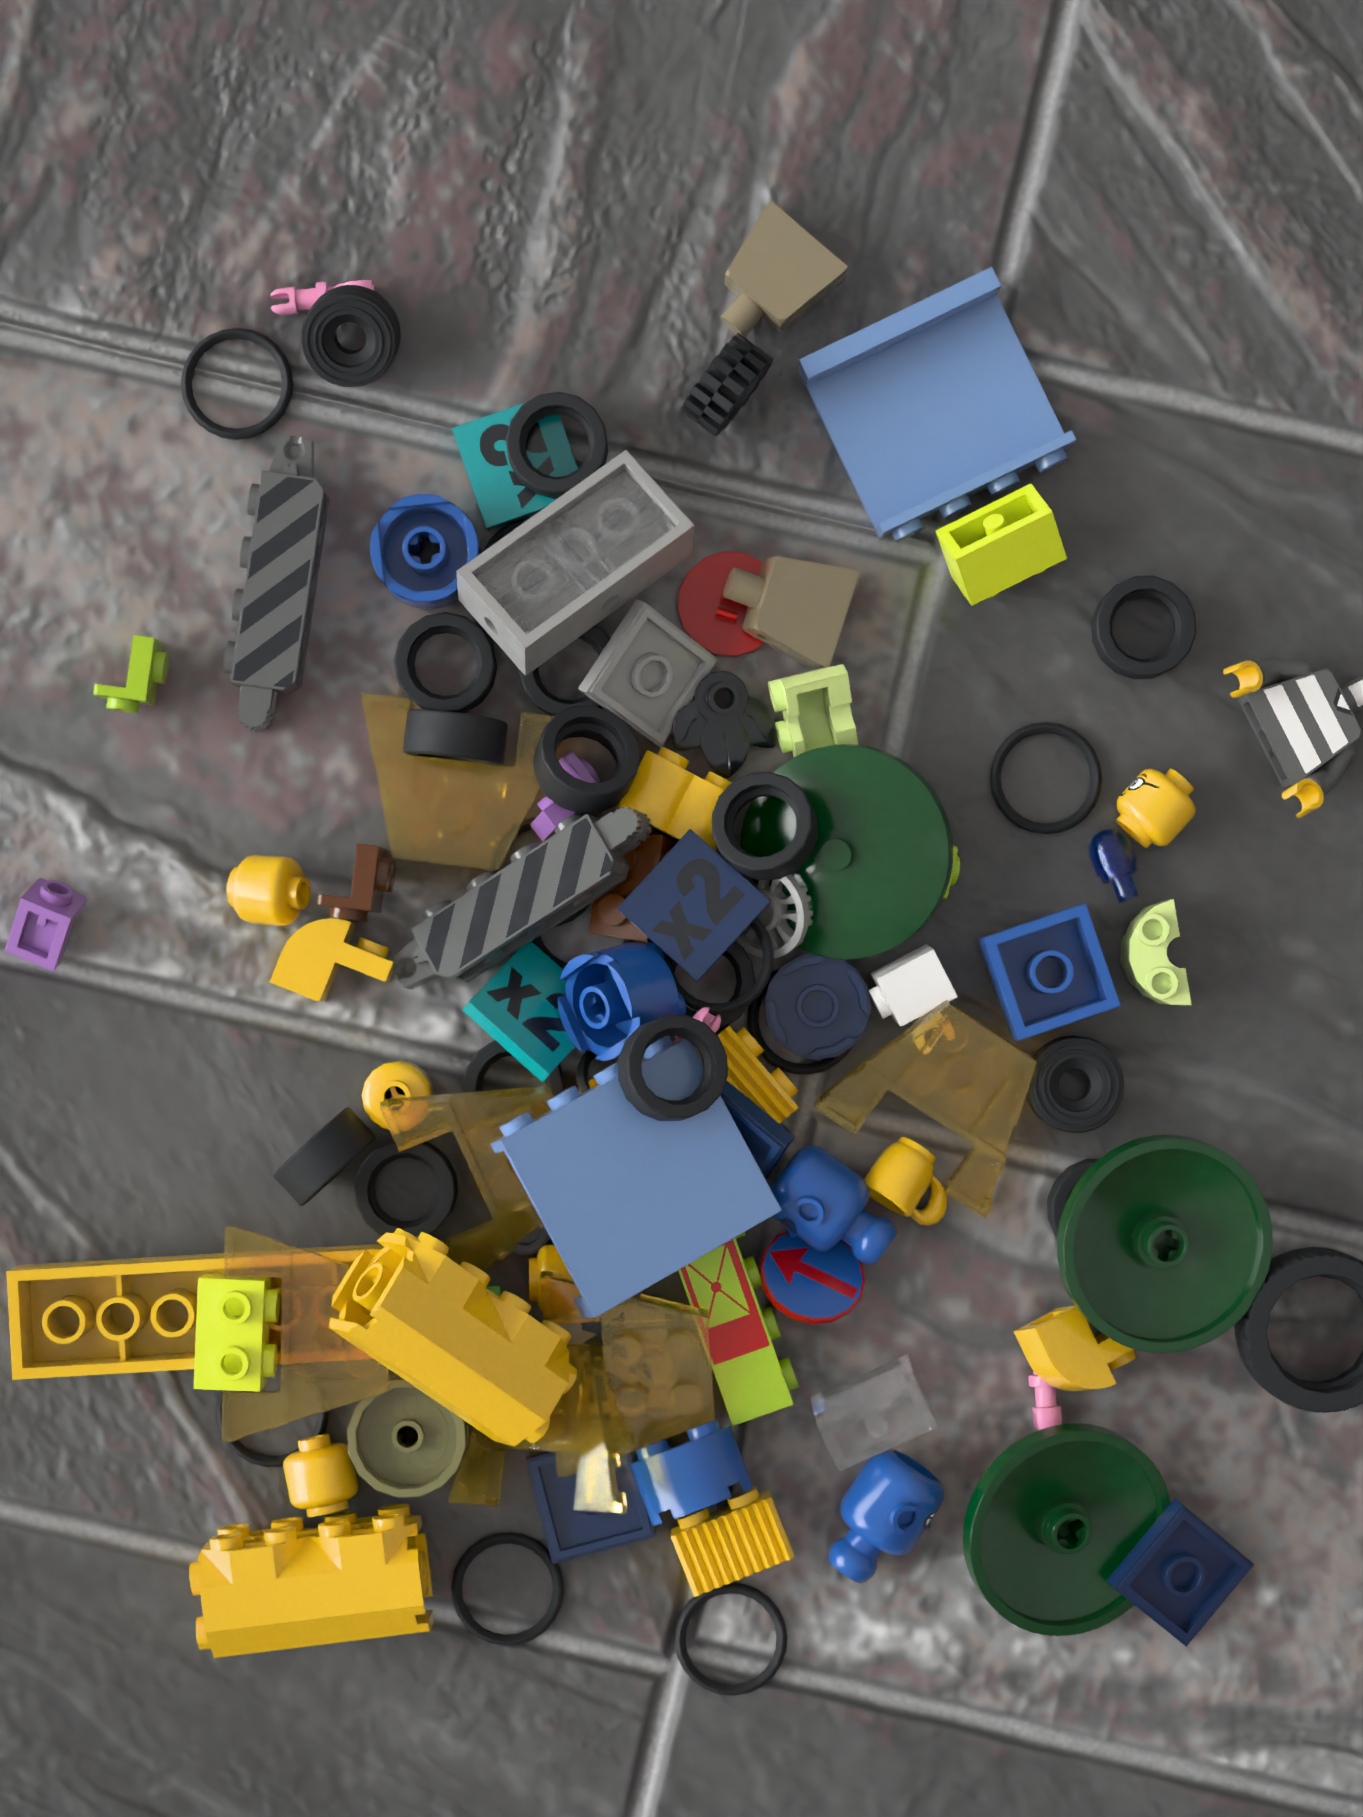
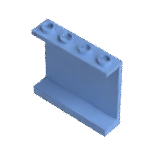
M992 267L799 359L797 371L879 540L893 535L896 542L901 541L924 529L925 527L921 520L937 512H941L943 518L946 519L969 508L972 505L969 497L987 488L991 496L1015 486L1020 482L1017 475L1020 472L1036 465L1039 473L1059 465L1068 459L1065 451L1070 449L1076 441L1072 430L1064 434L997 296L1001 284Z
M664 1036L646 1049L643 1056L644 1059L642 1060V1076L647 1087L656 1096L666 1100H682L691 1096L699 1087L703 1077V1062L690 1041L682 1039L672 1043L669 1036ZM617 1062L593 1075L598 1085L582 1094L579 1093L576 1086H573L549 1099L547 1103L551 1111L533 1120L530 1113L526 1112L499 1127L504 1136L490 1145L494 1153L504 1151L580 1292V1295L573 1298L583 1318H595L782 1211L721 1096L708 1110L681 1121H658L641 1114L626 1099L618 1081Z

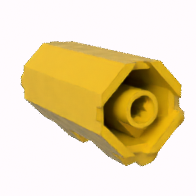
M397 1228L394 1233L386 1232L377 1240L378 1243L384 1246L377 1254L373 1255L365 1250L355 1258L332 1296L331 1307L340 1312L339 1319L330 1317L329 1328L493 1441L515 1447L524 1439L529 1443H535L544 1436L550 1425L551 1413L561 1396L573 1386L577 1378V1368L569 1363V1350L566 1345L571 1335L568 1331L551 1321L543 1320L540 1323L528 1314L532 1307L520 1297L507 1291H503L498 1296L486 1289L491 1280L489 1275L467 1262H462L461 1265H458L446 1256L450 1250L449 1247L427 1233L421 1232L417 1238Z
M392 1504L379 1507L377 1509L378 1515L357 1518L355 1510H344L324 1515L325 1522L318 1524L317 1528H304L303 1517L277 1519L271 1521V1529L250 1531V1524L248 1523L219 1527L217 1529L218 1535L209 1538L210 1541L198 1553V1562H191L189 1567L193 1596L201 1595L203 1616L196 1618V1638L199 1649H211L213 1657L219 1658L431 1631L434 1623L433 1609L425 1610L424 1598L433 1597L432 1578L425 1533H419L423 1525L421 1515H410L409 1504Z

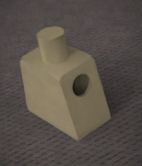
M770 201L725 274L724 284L737 298L720 316V319L736 335L740 333L744 337L761 318L781 332L839 286L846 277L848 266L773 201Z
M775 556L764 559L758 575L734 567L727 577L723 597L748 606L742 624L743 631L806 667L820 669L829 667L860 571Z

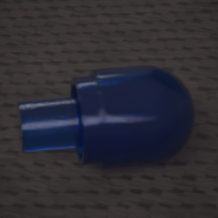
M1116 829L1099 831L1093 836L1089 844V856L1097 877L1101 878L1103 884L1111 882L1119 903L1138 897L1139 894L1131 874L1138 871L1136 867L1137 859L1129 839L1125 834Z

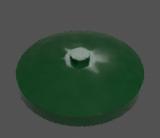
M840 744L816 748L790 759L773 773L790 778L805 792L818 818V840L813 853L798 871L792 873V876L797 880L801 888L807 887L808 891L806 894L811 897V901L807 902L808 909L813 910V916H811L813 920L812 925L808 926L804 941L798 945V948L827 958L843 960L860 959L886 952L907 941L921 930L938 909L946 893L953 866V839L950 824L939 797L925 778L908 763L886 751L855 744ZM773 796L759 797L753 800L743 822L740 847L747 853L758 857L771 856L782 851L792 841L796 832V816L792 808L784 800ZM753 879V881L758 885L759 881ZM783 884V893L787 896H791L789 890ZM787 904L788 910H796L795 904ZM787 918L789 926L795 931L797 922Z
M1163 1134L1138 1138L1124 1143L1102 1156L1084 1173L1073 1188L1065 1204L1058 1229L1057 1259L1065 1289L1078 1311L1095 1328L1112 1340L1126 1347L1151 1353H1172L1193 1349L1214 1340L1229 1330L1243 1317L1256 1299L1258 1291L1261 1290L1265 1282L1272 1256L1271 1218L1266 1201L1255 1180L1241 1164L1222 1150L1204 1141L1181 1135Z
M1082 1423L1061 1424L1038 1430L1023 1437L1003 1451L984 1472L973 1491L966 1510L963 1525V1551L969 1574L976 1588L999 1615L1017 1627L1032 1633L1048 1636H1070L1092 1631L1112 1622L1132 1608L1134 1604L1114 1589L1106 1580L1171 1503L1166 1484L1154 1463L1145 1453L1127 1438L1104 1427Z

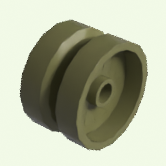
M392 1373L379 1379L356 1405L347 1428L348 1454L358 1475L375 1490L397 1498L421 1497L442 1487L458 1470L471 1436L470 1424L397 1374ZM404 1426L413 1427L418 1433L415 1442L406 1441V1432L399 1429Z

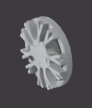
M792 874L781 879L772 880L771 886H769L770 880H761L757 885L752 878L742 875L770 900V904L757 918L764 924L771 938L774 958H779L793 951L798 945L802 944L808 926L812 925L813 922L811 919L813 910L808 909L807 902L811 901V897L806 894L808 891L807 887L801 888ZM783 884L789 890L791 896H787L783 893ZM787 904H795L796 910H788ZM787 918L797 922L795 931L789 926ZM751 928L745 935L742 933L736 942L747 953L763 958L762 947L757 944L759 938L756 932Z

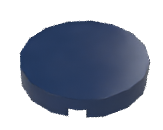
M809 954L796 957L778 970L768 985L764 1008L767 1025L778 1043L795 1055L818 1060L837 1057L856 1044L867 1027L871 1003L868 987L857 969L842 959Z

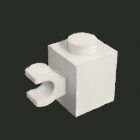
M925 944L870 973L876 987L868 991L881 1017L884 1019L892 1015L894 1021L900 1027L915 1019L911 1028V1037L914 1044L923 1053L929 1051L928 1044L924 1040V1032L929 1026H939L948 1040L954 1038V1030L951 1023L942 1016L938 1007L958 996L933 948Z

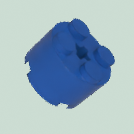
M416 494L398 500L377 522L370 539L371 561L382 583L396 599L420 609L442 608L458 601L456 571L482 553L479 537L467 515L455 504L433 494ZM431 541L433 547L440 550L439 553L432 555L431 562L428 564H423L418 556H413L414 553L422 551V542Z
M628 942L582 954L570 960L562 971L560 980L566 979L565 995L558 996V1011L562 1025L572 1043L582 1052L590 1050L598 1055L595 1059L607 1061L618 1058L625 1040L641 1025L665 1015L686 1014L685 1000L677 991L674 977L664 961L662 950L654 943Z
M717 1419L687 1430L686 1432L690 1440L688 1442L670 1448L666 1438L636 1450L639 1461L631 1463L630 1467L652 1526L662 1524L663 1520L660 1512L668 1509L671 1510L673 1518L676 1519L731 1498L732 1495L728 1486L738 1482L741 1483L744 1492L753 1488L731 1426L720 1429Z

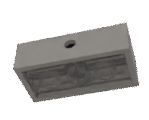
M625 450L456 571L458 600L526 676L691 556L695 525L628 451Z

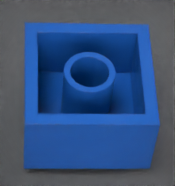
M1086 903L1075 905L977 939L1012 1040L1019 1041L1121 1006Z

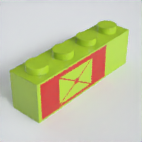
M745 1232L678 1270L732 1426L794 1405L790 1391L799 1388L789 1357L781 1360L777 1357L772 1340L782 1336L771 1306L761 1310L754 1289L762 1287L754 1256L745 1259L742 1257L737 1239L746 1236Z

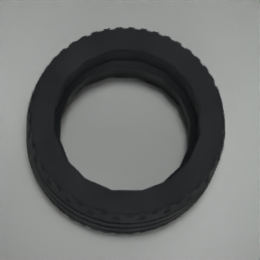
M1307 1247L1285 1252L1271 1259L1265 1282L1261 1290L1258 1291L1256 1299L1249 1310L1234 1325L1235 1339L1240 1357L1250 1375L1263 1389L1294 1408L1309 1412L1328 1413L1357 1407L1363 1404V1351L1355 1364L1335 1379L1322 1382L1298 1379L1282 1369L1271 1353L1267 1330L1271 1310L1285 1290L1300 1280L1318 1276L1337 1279L1355 1290L1363 1302V1261L1346 1253L1323 1247Z

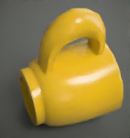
M900 1137L898 1142L888 1146L864 1178L867 1187L870 1189V1197L898 1215L911 1217L920 1225L931 1226L938 1223L944 1217L947 1209L945 1188L933 1175V1165L936 1162L935 1156L909 1138ZM928 1186H930L931 1194L924 1209L917 1210L916 1206L922 1199Z

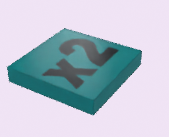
M524 403L451 428L487 531L537 514L556 500L537 495L523 485L509 463L506 436L511 419ZM559 414L546 416L536 422L529 431L526 440L527 457L533 467L541 473L553 477L567 476L578 470Z
M531 941L519 949L467 1003L462 1011L543 1083L574 1049L575 1045L565 1031L558 1011V996L565 995L566 979L560 980L563 969Z

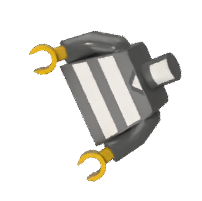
M1269 658L1258 662L1251 660L1243 661L1223 670L1224 675L1233 673L1240 682L1239 690L1231 692V697L1238 698L1282 788L1291 786L1283 791L1282 798L1285 800L1292 795L1297 796L1302 803V810L1296 814V817L1300 819L1323 804L1324 796L1338 785L1355 756L1353 742L1363 735L1354 714L1363 710V675L1339 686L1329 668L1317 671L1308 661Z

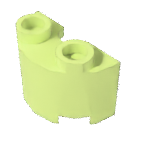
M843 664L768 681L773 708L775 712L782 711L784 718L783 721L775 722L777 739L782 753L792 751L793 757H796L804 752L831 745H858L856 726L850 707L852 698L849 677Z
M1174 899L1163 900L1143 908L1140 911L1141 913L1130 922L1126 934L1121 939L1120 962L1127 980L1143 996L1159 1004L1192 1005L1186 968L1174 966L1167 957L1169 943L1174 938L1179 937L1180 933Z

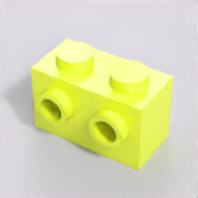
M1031 483L935 531L951 577L971 606L993 597L999 592L1067 559L1053 512Z
M206 1273L198 1278L194 1389L260 1392L267 1385V1377L275 1378L278 1363L277 1344H269L270 1322L277 1323L279 1319L280 1291L279 1289H271L272 1275Z

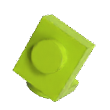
M133 635L126 688L95 684L93 695L107 699L106 708L110 710L138 713L139 704L155 706L157 684H165L169 669V653L162 652L163 643L154 637Z

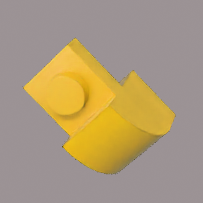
M335 918L320 919L304 925L288 939L269 982L315 1001L325 1002L340 964L381 981L390 982L394 974L392 969L395 962L386 958L390 948L363 937L359 938L357 945L349 943L357 923Z
M1075 1305L1056 1308L1013 1331L1029 1365L1039 1378L1050 1386L1065 1391L1093 1390L1113 1386L1117 1383L1111 1370L1121 1367L1137 1357L1133 1348L1126 1347L1103 1333L1094 1337L1087 1320Z

